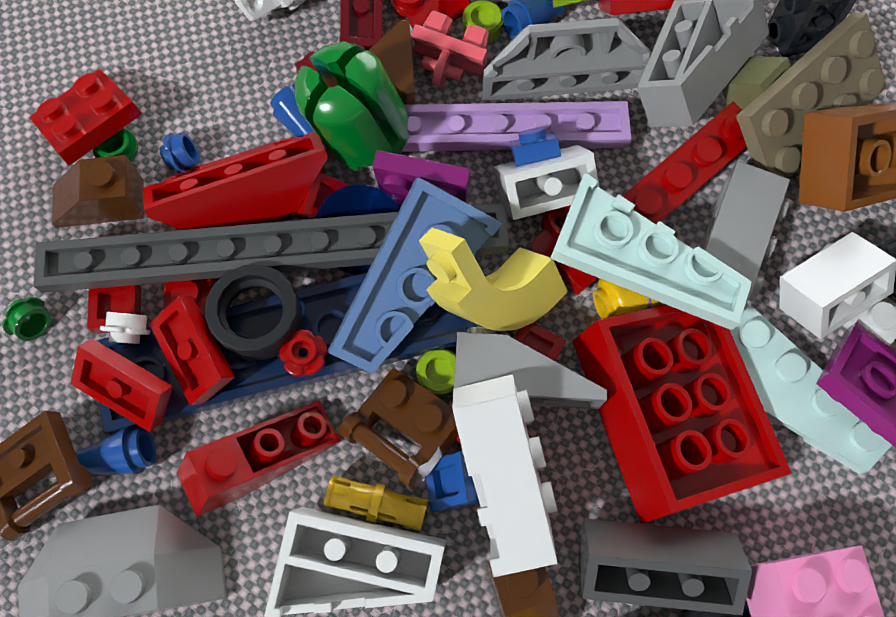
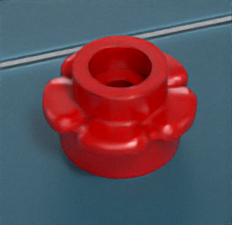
M299 330L294 332L292 338L280 348L279 356L285 362L284 368L288 373L297 377L316 374L322 369L328 349L326 342L321 336H314L309 330ZM306 349L308 351L307 356L300 357V350Z

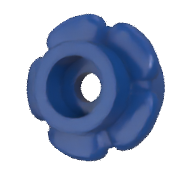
M185 132L176 135L169 133L163 138V145L160 146V155L170 170L176 169L177 171L184 172L199 164L200 158L197 148Z

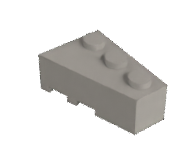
M674 0L637 87L651 127L694 126L769 34L763 0Z

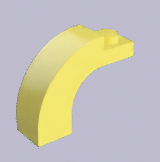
M431 228L419 240L429 258L426 262L427 266L437 278L426 289L431 298L446 311L486 329L511 331L532 324L549 312L568 292L554 260L550 259V257L519 247L498 270L488 276H484L464 238Z

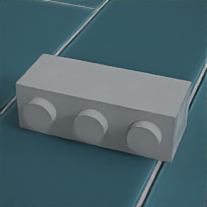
M737 161L723 182L700 248L752 281L746 302L748 300L753 302L757 298L764 282V276L758 274L762 261L767 262L777 243V237L771 235L775 223L779 224L783 220L790 204V199L784 197L790 179Z

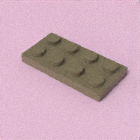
M851 13L736 115L755 167L789 179L801 167L802 129L804 127L805 113L838 107L868 105L886 88L884 73L881 68L875 38L867 13Z

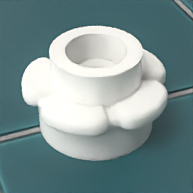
M107 312L105 326H100L101 331L110 332V342L139 344L140 334L149 335L151 333V330H146V315Z

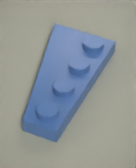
M419 177L416 178L343 319L328 352L373 374L414 327L413 324L429 306L435 303L426 289L437 278L427 266L426 262L429 258L419 240L431 228H435L464 238L475 257L478 249L490 236L495 234L503 223Z

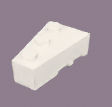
M513 374L454 388L453 414L468 475L473 478L481 506L477 508L481 527H487L490 538L491 558L489 561L493 577L558 564L549 513L558 512L551 481L541 483L538 473L539 468L546 467L539 436L529 438L526 427L527 422L534 421L527 390L517 392Z
M306 507L289 511L264 617H281L282 615L314 612V614L326 613L336 609L356 607L374 608L431 602L436 592L447 540Z

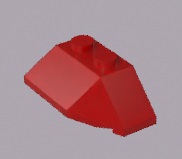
M315 132L307 133L303 137L294 136L274 141L186 170L167 178L162 183H154L144 187V211L148 218L181 230L276 222L285 218L288 214L298 211L328 157L321 139Z

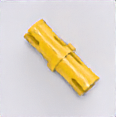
M333 474L326 491L324 506L366 516L367 522L376 524L377 520L420 531L428 499L385 489L386 484L376 482L375 486Z

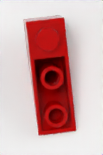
M319 400L187 451L176 474L196 517H199L246 496L341 442V439Z

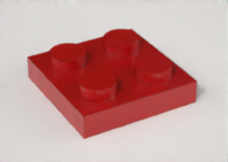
M99 68L93 73H87L79 77L73 84V87L57 98H50L44 101L29 118L59 156L70 166L141 116L142 113L134 102Z

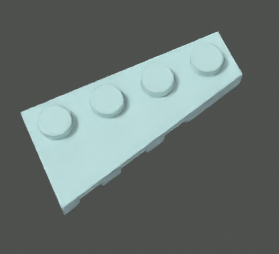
M584 172L550 259L727 329L733 330L740 324L752 281L700 247L692 249L674 236L676 231L660 221L656 225L633 210L635 206L633 203L619 194L616 198L597 186L598 180Z
M750 305L743 312L740 324L733 330H730L769 421L779 427L785 426L803 437L804 442L858 474L869 472L892 445L882 436L874 433L867 424L841 403L833 400L826 391L819 387L816 382L823 370Z

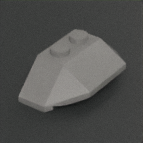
M619 18L528 25L484 69L482 99L483 101L634 89L638 87L652 52Z
M162 505L60 523L56 526L18 585L19 617H135L226 599L227 591L222 547Z

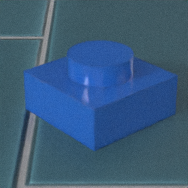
M544 127L524 130L518 133L519 139L509 141L516 167L561 156L557 136L553 131L546 133Z
M463 452L442 457L426 477L431 512H445L479 502L473 478L468 475Z

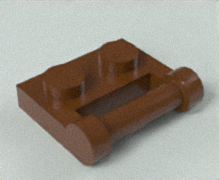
M394 367L358 411L350 413L342 421L339 428V434L352 444L359 443L398 473V479L410 489L417 488L426 479L459 436L452 406ZM380 418L421 449L416 455L410 457L373 430L372 427Z
M43 411L0 443V536L8 541L19 539L30 530L31 523L67 498L79 497L93 485L90 472L79 463L60 412ZM54 471L57 481L18 508L15 498Z

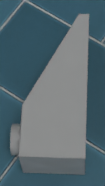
M484 327L468 328L467 333L457 332L454 388L513 374L517 392L527 390L532 406L599 409L607 401L606 389L508 335H498L496 331Z

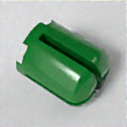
M348 42L323 46L313 53L309 59L317 72L307 66H301L295 79L294 97L298 111L330 153L341 165L355 171H359L357 167L372 166L377 150L400 154L409 139L407 110L380 59L371 51H365L364 47Z

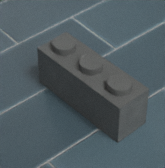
M584 518L578 557L582 599L743 615L752 569L737 533Z

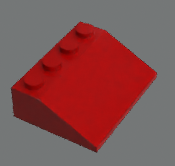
M663 305L596 320L572 340L586 379L607 390V401L598 409L641 524L792 474L729 329L672 306Z

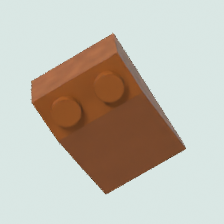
M896 103L838 107L804 114L801 171L799 174V203L846 212L896 198Z

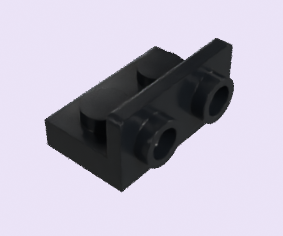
M779 0L768 21V37L772 43H775L782 57L806 53L847 17L857 0Z

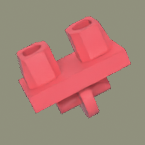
M433 10L423 24V27L415 24L411 33V39L415 41L414 54L424 57L421 68L434 72L432 84L441 88L445 84L447 77L461 82L464 72L483 78V71L487 67L489 31L476 25H468L462 40L450 37L449 34L453 27L452 19L445 14Z

